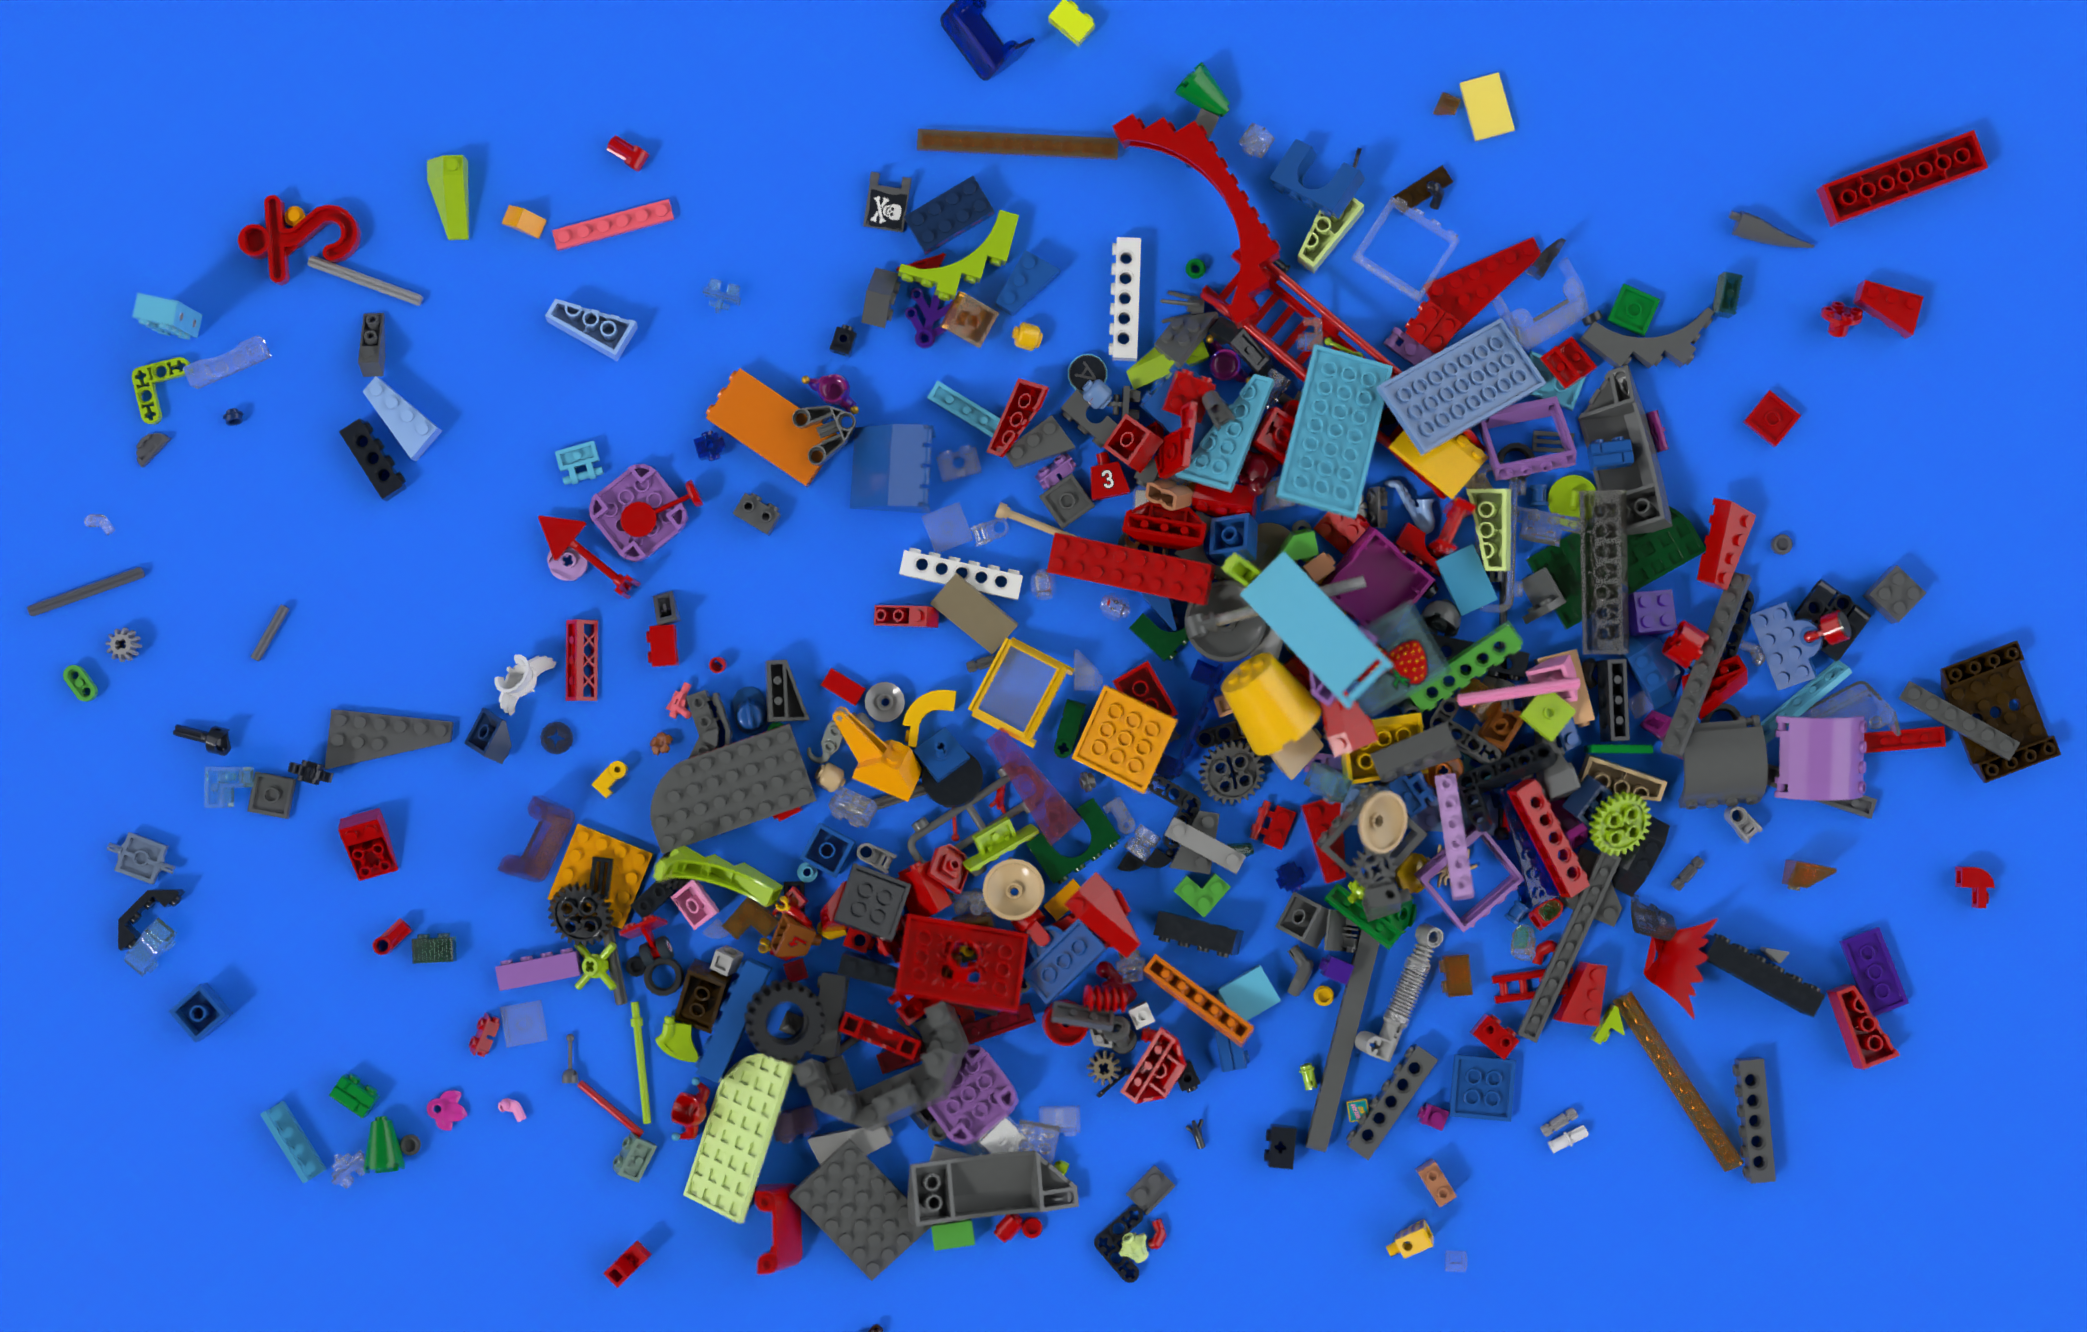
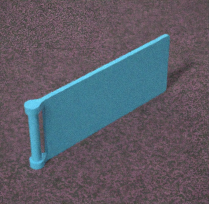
M1282 552L1240 594L1347 709L1353 705L1352 702L1386 669L1389 670L1394 666L1285 552ZM1379 659L1381 664L1347 697L1344 696L1342 693L1369 666Z

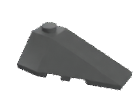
M1534 729L1535 745L1539 743L1549 744L1557 757L1556 763L1553 766L1536 772V781L1542 786V793L1549 802L1565 799L1581 787L1575 769L1571 762H1566L1563 756L1565 751L1563 747L1559 748L1557 746L1556 738L1553 742H1549ZM1549 753L1543 754L1542 758L1546 757Z

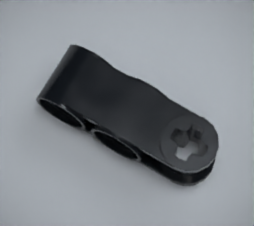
M1236 719L1226 724L1199 731L1196 734L1195 742L1201 748L1215 746V744H1222V741L1226 743L1231 739L1240 740L1246 737ZM1221 728L1229 730V737L1227 739L1219 737V730ZM1202 733H1206L1210 737V742L1207 745H1203L1199 741Z

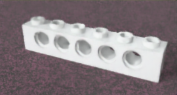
M1117 237L1116 243H1112V255H1116V263H1112L1111 275H1115V283H1111V295H1115L1114 303H1110V315H1114V323H1110L1109 335H1113V343H1109V355H1113L1112 361H1137L1141 238ZM1123 255H1128L1132 261L1129 264H1124L1120 258ZM1128 275L1131 281L1128 284H1123L1120 281V277ZM1127 295L1130 297V302L1123 304L1119 301V297ZM1121 315H1127L1130 321L1127 324H1122L1118 318ZM1126 335L1129 338V342L1121 344L1118 341V337Z
M909 548V551L904 550L899 574L902 576L946 585L959 568H965L968 574L964 579L979 592L1018 600L1023 580V576L1019 575L1020 571L1008 569V572L1000 571V567L988 565V568L981 567L979 562L970 560L968 564L962 563L960 558L949 556L948 559L940 558L941 554L929 552V555L921 554V550ZM921 559L928 562V567L925 570L917 568V562ZM939 564H945L948 567L947 572L943 575L938 574L936 571ZM980 572H984L987 575V580L984 583L976 581V575ZM1000 576L1007 579V584L1004 587H998L995 584L996 579Z

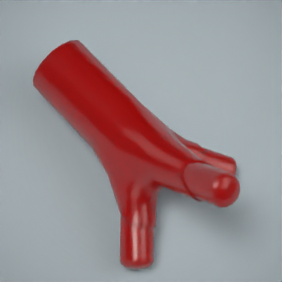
M1006 785L997 789L994 801L989 804L990 808L997 804V809L1001 810L1003 814L1006 813L1004 806Z

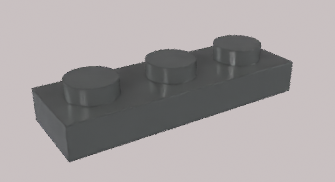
M1054 1001L1051 1022L1112 1032L1114 1012L1113 1010L1106 1012L1105 1009H1101L1098 1012L1097 1008L1094 1007L1090 1011L1088 1006L1084 1007L1082 1005Z

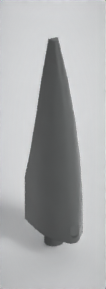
M1741 210L1740 213L1731 211L1728 218L1736 221L1732 235L1775 246L1814 248L1813 244L1790 236L1757 216Z

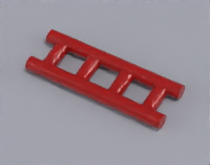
M1571 967L1568 974L1573 973V967ZM1546 969L1491 976L1492 984L1499 983L1500 995L1494 996L1495 1004L1532 999L1536 991H1528L1527 979L1539 978L1540 983ZM1567 978L1558 996L1566 994L1569 988ZM1519 980L1520 993L1508 994L1507 982Z

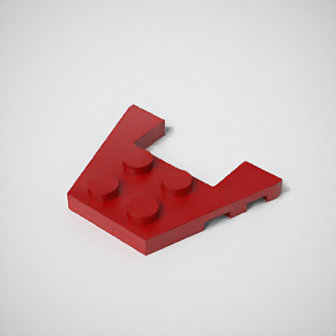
M1190 401L1180 407L1181 428L1165 437L1163 428L1157 422L1146 427L1164 440L1154 456L1159 478L1167 479L1189 467L1198 408L1197 402Z

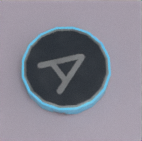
M1083 354L1071 362L1068 369V380L1075 390L1077 389L1083 394L1084 390L1082 388L1089 380L1093 382L1096 379H1100L1106 383L1107 368L1098 356Z

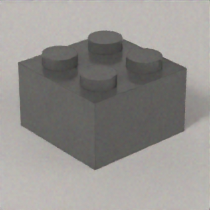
M1898 565L1889 567L1862 596L1892 624L1900 622L1923 598L1926 592Z

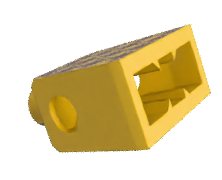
M1422 1219L1396 1233L1395 1242L1387 1245L1386 1248L1391 1257L1401 1253L1403 1258H1407L1433 1247L1434 1236L1425 1219Z

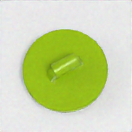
M1578 475L1564 476L1551 486L1547 497V502H1549L1548 508L1557 521L1565 525H1580L1588 521L1595 514L1598 507V494L1594 485L1586 478Z

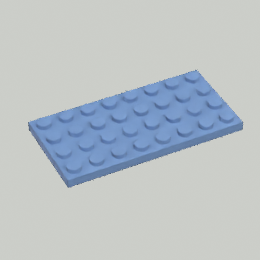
M1500 318L1380 384L1376 390L1420 454L1424 455L1539 390L1547 383L1505 322Z

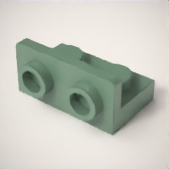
M630 1132L629 1136L622 1143L621 1152L614 1158L613 1170L617 1175L639 1183L657 1146Z

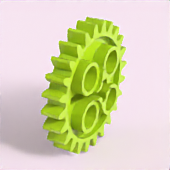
M1622 791L1621 795L1615 792L1614 798L1607 796L1608 802L1601 801L1602 807H1596L1595 809L1598 813L1592 815L1595 821L1589 823L1594 827L1589 830L1593 835L1591 840L1595 842L1594 845L1609 855L1615 854L1619 856L1620 852L1625 855L1627 849L1633 851L1634 844L1640 846L1639 839L1645 840L1643 833L1649 832L1646 826L1651 825V822L1647 820L1652 817L1648 813L1650 808L1646 806V801L1630 791L1629 793Z

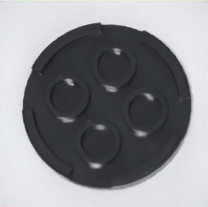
M966 752L970 756V760L938 783L924 767L922 784L927 796L947 808L961 807L973 801L983 784L982 768L977 759Z

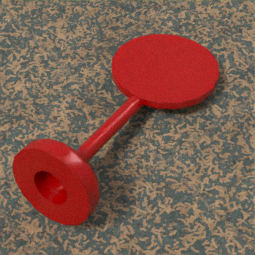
M689 480L685 483L688 494L655 510L645 502L629 504L621 513L620 521L624 531L632 537L640 538L647 536L656 526V514L690 498L696 507L704 505L693 481Z

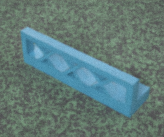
M285 1101L260 1114L303 1184L326 1170V1167Z

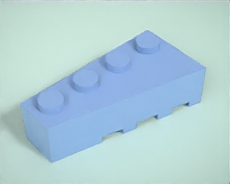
M559 299L554 300L545 315L548 323L616 361L619 360L638 328L636 321L626 320L612 314L608 315L594 309L583 308L580 305Z
M375 376L362 391L412 460L417 461L442 432L440 428L380 378Z

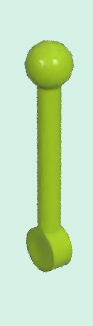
M1331 338L1324 340V343L1328 346L1332 345L1348 354L1363 358L1361 352L1355 353L1333 342Z

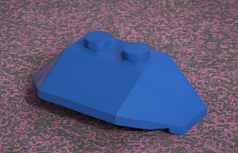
M1630 632L1612 642L1620 657L1626 659L1627 668L1654 711L1673 700L1681 672L1674 661L1663 655V643L1660 638L1648 635L1630 636Z

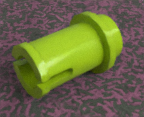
M1312 1063L1300 1065L1299 1073H1302L1305 1090H1312V1087L1314 1089L1318 1087L1313 1071L1315 1067L1312 1066Z

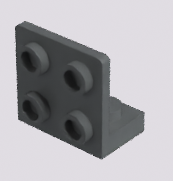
M1546 567L1520 581L1522 588L1533 607L1528 609L1529 613L1522 617L1525 624L1566 603Z

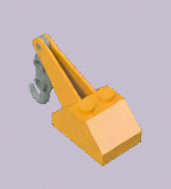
M838 707L833 714V720L827 725L821 742L823 755L821 757L814 756L811 748L808 747L807 755L810 760L818 764L827 762L830 756L839 749L844 737L858 761L852 778L909 802L923 771L911 748L892 739L883 742L853 716L847 708Z

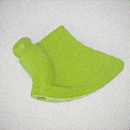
M666 1015L664 1017L665 1022H663L662 1033L655 1038L656 1043L666 1054L673 1058L687 1062H697L699 1054L691 1036L692 1024L676 1023L673 1015L671 1017Z

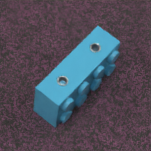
M140 293L137 294L132 316L139 320V324L145 325V327L151 328L159 334L167 336L172 334L186 340H190V337L198 338L202 314L178 301Z

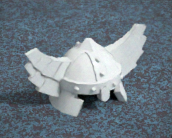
M514 655L517 665L513 668L507 667L506 670L509 673L504 680V677L494 678L497 690L501 691L499 702L500 708L503 709L504 713L512 715L515 712V706L519 697L527 695L532 691L535 692L534 688L537 683V677L544 671L555 667L557 662L553 661V658H547V656L540 657L538 655L527 661L526 657L522 655Z

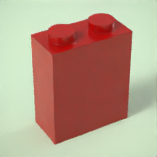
M919 861L910 866V869L906 868L898 873L899 877L896 878L911 884L905 901L910 914L929 917L953 904L944 886L926 875L931 863L930 861L924 864Z

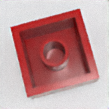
M1125 414L1103 445V448L1141 474L1164 440Z

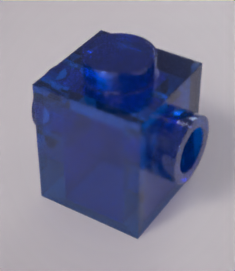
M1293 860L1274 869L1278 876L1275 880L1280 889L1284 888L1286 892L1291 891V893L1302 889L1301 885L1305 883L1303 878L1306 875L1302 867L1297 868Z

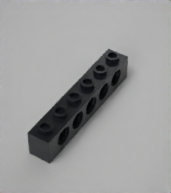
M1410 629L1407 635V640L1418 639L1421 644L1427 642L1431 645L1432 650L1426 653L1428 663L1439 665L1440 662H1447L1475 643ZM1444 646L1449 647L1452 651L1451 656L1443 657L1440 649ZM1521 651L1515 654L1509 653L1504 658L1511 661V668L1503 669L1501 664L1496 666L1493 664L1487 668V675L1499 677L1500 674L1508 675L1507 679L1520 681V678H1525L1530 653ZM1479 653L1477 658L1480 660L1481 656L1486 653ZM1468 664L1462 665L1468 667L1467 671H1470L1472 669L1471 666Z

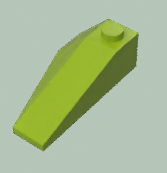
M443 155L427 160V181L448 240H469L468 160L463 155Z
M1203 340L1186 361L1190 367L1209 359V354ZM1154 347L1128 369L1126 373L1133 389L1136 390L1158 381L1162 376L1167 377L1170 373V367L1175 362L1169 361L1165 358L1164 354L1159 353Z

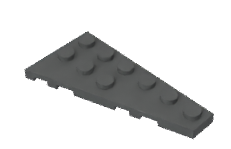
M331 709L325 770L452 742L454 722Z

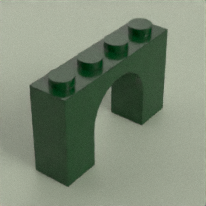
M1143 613L1129 627V630L1163 662L1166 659L1171 661L1178 653L1175 649L1180 644L1185 646L1189 641L1185 628L1177 632L1163 631Z
M1091 798L1077 808V811L1091 832L1090 845L1081 855L1066 857L1059 854L1043 832L1026 843L1053 884L1058 882L1060 885L1069 878L1067 874L1073 870L1075 873L1086 867L1084 864L1089 859L1095 861L1102 856V850L1105 848L1111 850L1119 844L1117 840L1120 839V836L1094 798Z

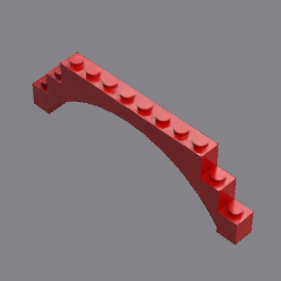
M1133 113L1113 125L1114 133L1124 149L1129 146L1141 147L1173 156L1202 174L1222 196L1234 218L1240 239L1241 252L1237 288L1231 304L1226 307L1227 312L1238 329L1258 318V309L1260 307L1253 297L1270 287L1268 282L1270 276L1262 268L1280 258L1279 250L1281 248L1275 239L1271 240L1269 237L1270 231L1265 223L1261 224L1258 220L1260 215L1256 208L1249 206L1247 202L1249 198L1245 191H1240L1237 187L1239 182L1235 175L1228 173L1226 169L1228 165L1223 157L1219 158L1216 154L1218 149L1214 142H1209L1205 137L1208 134L1203 125L1198 126L1194 120L1176 131L1171 121L1167 122L1163 117L1150 126L1145 127L1140 117L1136 119Z

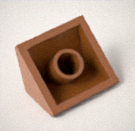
M1496 704L1477 733V736L1496 746L1501 754H1503L1524 720L1519 717L1522 712L1515 710L1508 713L1507 707V712L1504 713L1501 711L1502 705Z

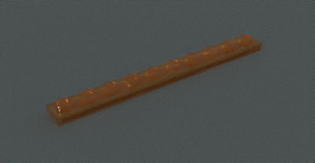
M918 129L917 151L1117 160L1119 138Z
M1630 991L1616 997L1613 1003L1618 1007L1622 1017L1724 1172L1741 1166L1744 1163L1633 993Z

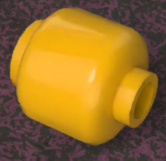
M1022 322L1018 327H1014L1011 337L1014 338L1015 346L1033 351L1035 348H1039L1043 333L1040 332L1038 326Z

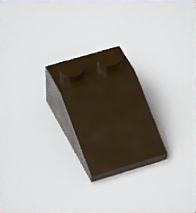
M695 959L687 971L674 1017L676 1021L692 1024V1027L711 1034L713 1024L716 1018H718L733 974L725 976L710 969L711 964Z

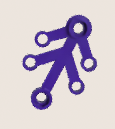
M915 288L911 291L912 299L917 302L926 318L924 327L917 318L918 314L915 308H907L905 315L908 320H911L917 331L915 335L916 344L921 348H929L934 344L935 337L946 331H953L956 328V323L951 318L946 319L943 325L932 329L934 322L951 312H959L962 305L959 300L954 299L950 304L938 310L941 299L938 298V295L933 294L929 308L923 298L921 289ZM919 291L921 296L915 298L913 296L914 292ZM957 302L959 308L953 309L952 304ZM910 310L915 312L913 317L908 316ZM947 322H953L954 326L947 328L946 324ZM923 335H927L929 337V340L927 342H923L921 340V337Z

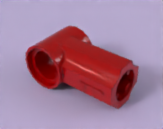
M616 135L611 138L606 148L608 152L623 160L626 165L637 172L641 170L649 157L645 150L636 145L629 144Z
M399 918L386 932L374 940L373 950L379 955L389 954L413 930L405 921ZM382 940L388 943L386 951H382L379 948V943Z

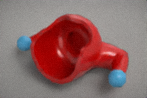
M699 1077L692 1079V1084L698 1087L699 1092L695 1095L681 1092L673 1104L671 1112L672 1122L685 1126L686 1129L681 1134L673 1133L671 1138L674 1141L679 1139H695L698 1134L699 1124L706 1117V1102L709 1098L710 1089L700 1082Z

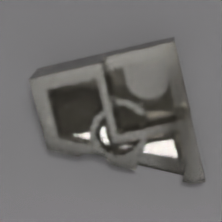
M1560 238L1548 246L1526 273L1540 281L1552 261L1557 257L1566 240Z
M1636 894L1631 897V917L1634 932L1670 941L1678 931L1673 916L1665 911H1661L1652 903L1649 906L1639 902V896Z

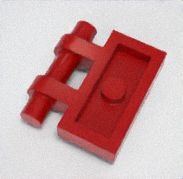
M1264 800L1262 806L1257 811L1259 814L1256 822L1251 826L1250 838L1257 840L1260 833L1264 834L1262 843L1282 850L1296 812L1279 805L1276 806L1274 812L1269 811L1271 802ZM1266 816L1271 818L1267 829L1262 827Z
M895 991L888 998L891 1005L897 1001L901 1003L902 1006L897 1008L896 1011L907 1026L926 1013L925 1009L941 1002L920 997H912L908 1000L905 995L896 994Z

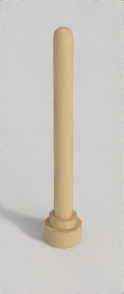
M1000 502L995 517L1001 520L1003 518H1010L1051 535L1062 533L1076 536L1010 510V507H1007V504Z

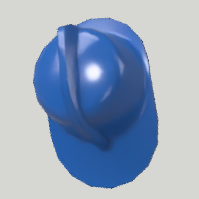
M744 687L740 689L733 698L736 724L745 734H759L766 728L768 723L764 697L756 688Z

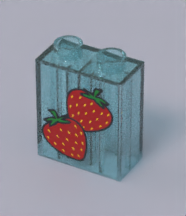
M1412 600L1362 627L1377 638L1375 647L1394 666L1389 670L1386 669L1356 701L1359 703V707L1364 714L1371 718L1452 671ZM1377 659L1348 687L1347 692L1350 694L1381 664V661Z

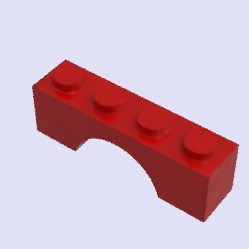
M1409 522L1405 523L1393 544L1397 546L1402 554L1406 555L1408 553L1414 557L1412 560L1420 566L1425 564L1430 567L1429 571L1440 577L1441 573L1435 562L1438 559L1431 556L1425 546L1426 533Z
M846 1011L838 1029L840 1032L913 1061H917L924 1044L923 1041Z

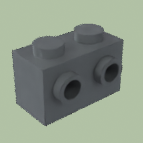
M745 493L733 514L769 536L782 516L778 513L779 508L771 503H768L766 506L760 502L762 498L754 493L750 495Z

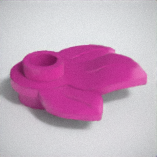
M445 1091L440 1098L432 1099L427 1104L428 1115L435 1119L437 1126L442 1130L451 1131L452 1121H460L468 1115L465 1108L458 1104L462 1094L460 1091ZM436 1105L441 1106V1110L439 1112L433 1111V1108Z

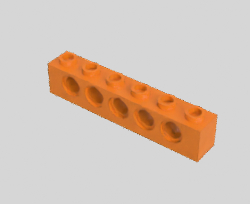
M1155 954L1143 969L1144 976L1241 1048L1254 1032V1027L1158 955Z

